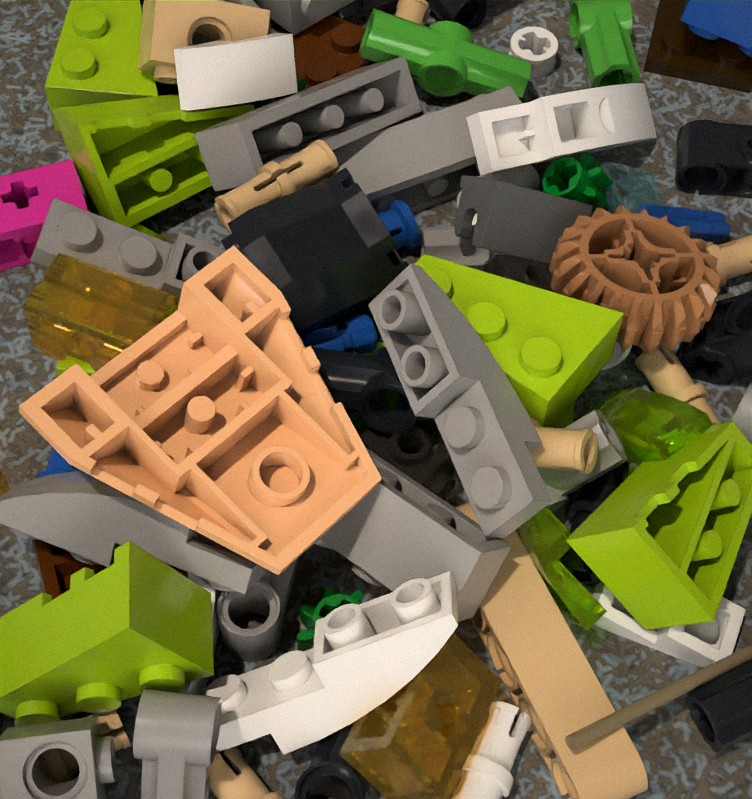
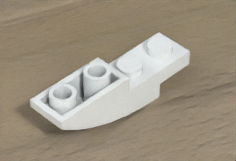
M644 83L610 85L540 97L528 103L482 111L466 117L480 176L551 161L564 156L575 157L583 155L585 152L593 153L657 138Z
M448 571L429 579L417 578L409 580L397 587L393 592L359 605L353 603L342 605L331 611L326 617L316 620L313 648L306 651H290L278 657L271 664L241 675L230 674L222 676L213 681L208 687L200 689L199 695L219 697L222 700L216 753L271 733L284 755L319 741L354 723L387 701L410 682L434 658L458 627L456 582L451 572Z

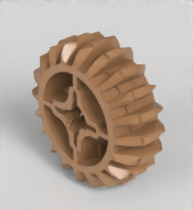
M619 205L613 214L605 209L596 208L591 217L578 215L574 225L565 228L563 235L558 239L549 265L551 292L624 313L616 342L620 344L623 353L631 345H636L648 355L658 345L665 350L673 352L678 343L682 341L692 342L694 336L704 328L706 321H710L717 305L716 299L720 292L719 284L722 276L716 270L718 258L706 253L707 241L690 238V226L676 227L669 223L668 215L660 219L650 216L645 207L639 213H630L622 205Z

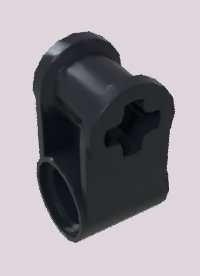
M705 119L688 122L682 126L677 133L676 186L684 193L695 194L696 190H698L699 195L709 196L717 194L752 199V125L718 123Z
M752 290L741 295L716 301L717 305L710 321H706L704 328L694 336L692 342H689V346L681 351L679 360L692 379L711 384H720L733 378L752 374Z

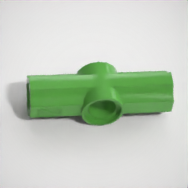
M569 0V32L571 38L576 37L577 41L572 42L573 48L582 49L591 87L638 83L640 68L631 41L633 19L630 1Z
M374 8L368 19L359 49L360 57L377 63L405 56L410 74L417 76L419 86L424 91L440 97L454 96L462 91L477 96L510 86L521 101L530 79L532 64L526 60L473 43L472 33L465 26L457 22L438 21L427 27Z

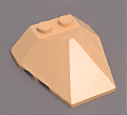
M234 245L183 283L177 311L94 374L89 376L76 363L19 405V413L70 465L277 575H280L379 485L382 480L342 403H335L318 370L321 364L311 346L305 348L289 318L291 309L282 292Z

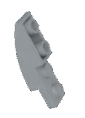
M53 198L30 261L88 282L86 296L138 313L158 316L161 314H173L177 311L183 283L226 250L179 232L175 241L171 244Z
M410 264L368 306L414 415L434 418L485 538L504 539L552 502L530 454L542 441L509 379L474 328L431 277L420 266Z
M83 471L51 474L24 481L0 496V524L9 527L13 534L21 538L42 540L67 550L76 560L86 564L111 566L114 564V549L130 540L168 566L172 565L202 577V580L208 586L220 591H237L246 595L268 571L262 566Z

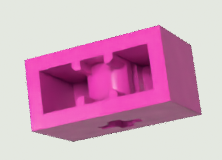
M73 159L0 176V271L34 263L30 260L53 198L88 211Z

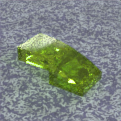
M636 389L617 390L573 421H577L593 410L601 411L619 435L629 463L666 460L713 426L707 413L688 403L661 393Z
M545 507L518 527L516 532L560 612L573 626L588 631L607 610L559 561L571 548L566 539L572 533Z

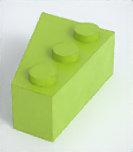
M140 0L70 1L45 83L55 131L60 132L51 108L158 96L154 73L137 70L142 25Z
M179 94L51 108L71 159H73L75 169L92 210L99 216L127 227H132L212 186L194 133L255 110L252 103L248 102L187 111L180 109Z
M423 254L414 264L420 266L468 320L509 379L530 419L537 420L541 427H553L612 358L624 316L622 312L427 254Z
M734 421L667 437L566 539V542L644 630L714 621L752 514V444Z
M130 540L114 549V564L95 575L93 569L84 567L70 575V590L52 600V595L42 592L0 617V713L14 718L18 726L60 721V717L82 711L92 713L113 711L121 706L122 700L140 696L144 689L180 692L185 688V683L214 675L211 593Z

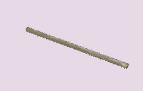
M752 644L567 735L565 738L567 746L574 750L751 661Z

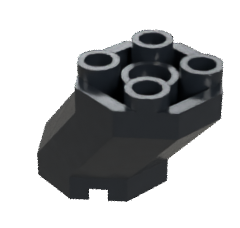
M346 167L323 182L249 209L227 223L232 233L221 240L226 251L234 245L282 292L291 309L289 318L301 339L327 324L335 323L369 307L368 304L409 266L406 260L402 261L395 250L398 248L396 242L363 190L354 182L352 175Z

